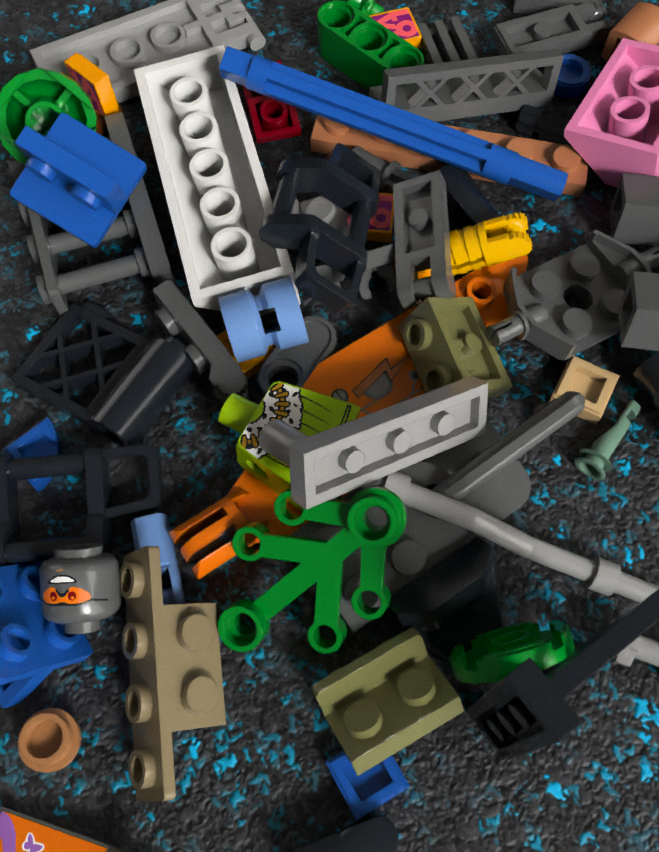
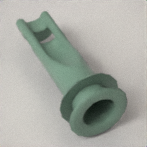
M630 401L616 424L596 439L590 449L583 448L579 451L580 457L574 459L576 469L594 480L605 479V472L611 471L612 467L609 458L631 425L629 419H635L641 410L640 405L636 401Z

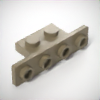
M144 546L124 556L123 565L119 572L121 595L125 598L127 621L122 632V649L125 657L129 659L130 686L125 696V710L129 721L132 723L134 749L129 758L128 771L131 784L136 789L138 801L163 802L173 800L176 796L172 732L226 725L216 602L163 605L160 549L158 546Z

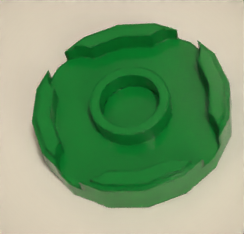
M551 620L549 622L550 630L540 631L538 623H531L529 621L481 633L476 636V639L470 640L472 650L465 652L463 646L459 644L453 648L449 655V660L454 677L462 683L499 682L529 657L540 670L547 669L564 661L574 653L575 646L569 626L564 622Z

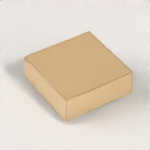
M572 356L569 358L549 402L568 391L580 392L585 398V405L583 411L577 417L597 425L612 395L619 375Z

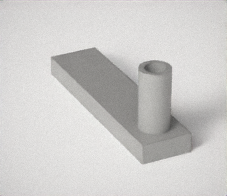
M470 376L310 437L284 421L275 419L268 422L262 428L259 435V445L262 450L290 468L291 499L307 510L485 434L488 382Z

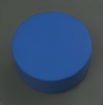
M563 54L564 58L554 95L566 99L576 98L586 91L592 70L589 63L582 57L574 54Z

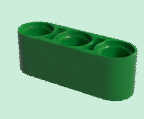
M334 0L323 4L318 9L319 55L369 91V87L382 86L385 69L424 65L423 54L416 47L352 4Z

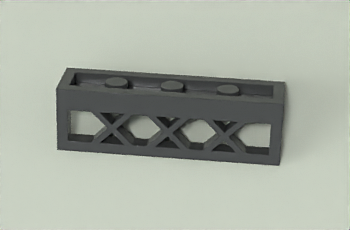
M559 49L385 69L382 86L369 87V97L435 122L519 111L524 105L528 104L537 108L548 107L552 103L564 55ZM538 67H545L543 75L537 69Z

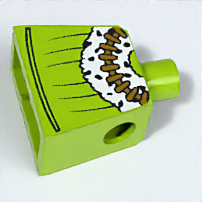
M277 381L271 384L259 405L236 393H232L225 401L218 421L241 433L236 444L237 462L241 467L280 495L288 488H291L290 468L261 449L259 435L262 428L268 422L279 419L310 437L358 419L361 407ZM291 497L287 498L289 503L303 512V507L294 502Z

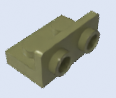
M472 297L426 298L399 324V331L425 393L470 376L488 382V398L499 397L513 387L496 348L490 344L492 340L488 341L486 338V326Z
M415 627L409 628L396 637L386 640L372 651L348 665L333 671L329 676L318 681L311 688L326 722L357 776L464 712L460 696L429 657L423 638Z

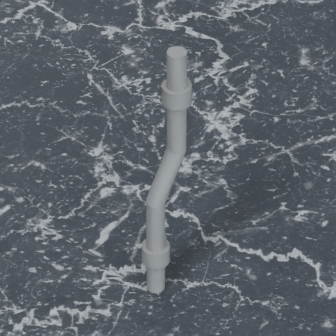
M396 471L361 486L363 489L374 486L387 488L394 492L404 505L466 528L526 559L583 580L585 588L608 597L616 593L640 603L659 589V586L621 572L619 564L598 556L594 557L593 560L534 538L478 508L411 483L412 476Z

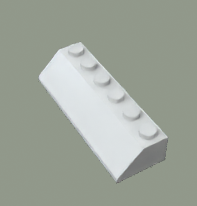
M224 45L134 69L194 306L221 311L218 297L244 289L256 295L259 294L262 284L289 276L300 305L298 288L294 283L295 274L287 249H274L262 242L259 237L262 220L270 214L273 203L236 84L222 78L220 75L219 66L225 52ZM273 307L259 311L260 316L275 312V309Z

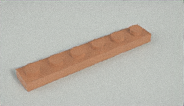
M318 115L310 138L311 151L328 154L337 143H341L350 150L360 146L390 163L398 161L401 167L434 172L447 165V163ZM445 125L518 152L523 157L569 173L562 194L582 197L586 186L589 165L571 145ZM468 172L472 179L495 182Z

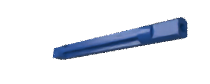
M227 46L219 66L221 77L243 85L248 90L497 183L508 184L551 201H555L563 192L569 173L259 55L254 56Z

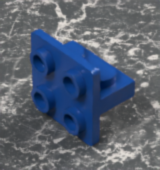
M61 113L45 137L30 127L25 126L15 141L17 147L28 160L25 164L26 167L11 188L10 196L79 240L96 248L147 171V166L144 161L68 114Z
M42 562L20 563L0 567V705L2 709L22 703L54 669L85 661L93 653V648L84 634L64 633V624L50 622L44 618L41 611L39 567Z

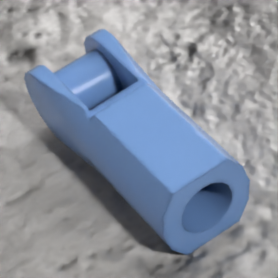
M155 513L133 519L130 522L135 551L144 546H158L160 549L161 577L170 575L172 587L162 590L163 605L186 604L174 543L168 534L171 531L168 516L163 513Z

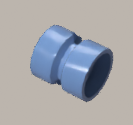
M290 276L262 284L259 294L256 295L244 289L218 297L227 334L238 363L266 355L268 347L271 345H275L282 351L309 343L305 323ZM274 307L279 325L264 330L259 311Z

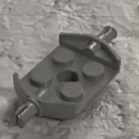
M594 230L586 244L516 276L518 271L515 267L512 268L504 283V295L509 317L485 328L487 340L490 341L492 339L490 344L493 347H498L517 336L520 341L527 340L553 357L565 361L619 333L618 308L632 272L652 273L651 270L659 266V244L641 253L598 230ZM571 297L579 300L584 305L585 310L571 308L564 298Z

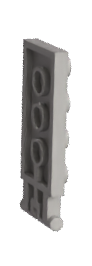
M167 0L29 51L36 68L59 70L69 76L64 61L75 53L81 54L108 74L117 103L140 95L134 69L224 45L225 49L227 46L238 50L250 47L253 51H258L264 47L266 39L250 14L245 11V6L241 0Z

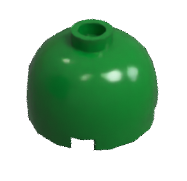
M35 68L17 74L2 87L0 92V140L2 145L18 162L25 165L28 159L15 144L24 127L28 126L45 137L61 113L68 114L96 132L97 115L90 96L75 79L59 70Z

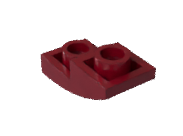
M281 60L274 61V62H277V63L282 64ZM241 85L257 144L301 136V127L296 107L248 90L245 86Z

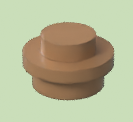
M47 708L33 714L24 723L18 737V751L22 761L30 769L43 773H52L65 768L73 761L81 745V730L77 720L68 712L57 708Z

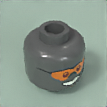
M99 543L71 544L54 548V557L45 560L39 567L40 601L44 618L50 622L64 624V633L85 634L100 630L101 620L114 615L121 606L118 560L112 554L103 552V545Z

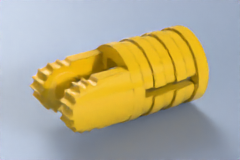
M515 212L479 222L474 226L469 225L461 230L450 231L453 277L457 274L462 275L471 270L476 271L485 266L490 267L529 254L532 251V242L529 234H526L528 220L525 213Z

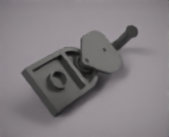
M568 391L549 403L539 404L535 407L529 419L504 437H501L491 422L486 419L485 434L398 471L412 476L411 483L478 508L502 521L520 508L530 494V478L518 458L579 415L584 409L585 398L580 392ZM359 487L352 490L340 500L351 501L355 494L363 490V488ZM404 505L407 512L406 528L401 537L395 543L387 546L384 583L389 588L391 597L461 548L466 541L469 530ZM379 507L368 508V518L373 524L382 526L387 523V515L384 510ZM309 521L290 534V536L329 540L344 527ZM361 546L343 560L340 615L353 633L371 621L358 616L351 604L352 595L360 584ZM362 592V599L366 605L370 607L381 605V600L375 592Z

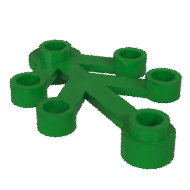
M374 486L359 491L351 501L331 499L307 510L303 508L302 515H294L289 512L286 506L287 498L291 497V488L282 492L274 503L275 514L282 523L288 526H297L305 520L343 526L344 528L329 540L274 534L259 522H250L240 528L232 539L234 552L239 558L245 561H256L263 557L299 562L300 564L255 601L240 599L221 614L218 620V633L223 643L237 652L253 650L267 635L270 628L269 620L317 582L315 617L308 630V641L312 648L319 653L331 654L337 651L347 635L346 624L340 617L343 560L360 546V584L352 595V608L358 616L366 620H375L381 617L391 601L390 590L384 583L387 546L395 543L401 537L407 524V512L402 500L391 490ZM379 507L384 510L387 515V523L382 526L373 524L368 518V508ZM246 533H252L258 537L260 541L259 550H253L247 546L245 542ZM362 592H375L381 600V605L378 607L366 605L362 599ZM241 613L249 615L255 622L256 628L245 626L241 620ZM326 625L331 627L336 634V640L328 641L324 639L319 633V626Z

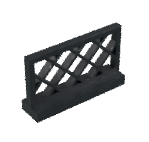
M659 589L574 650V653L564 661L559 662L546 674H543L529 657L466 710L504 761L559 743L583 723L565 701V698L659 621Z

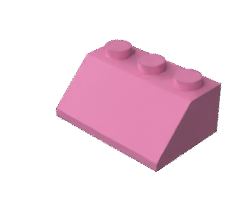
M622 38L564 129L565 139L607 185L618 187L622 173L659 176V46Z

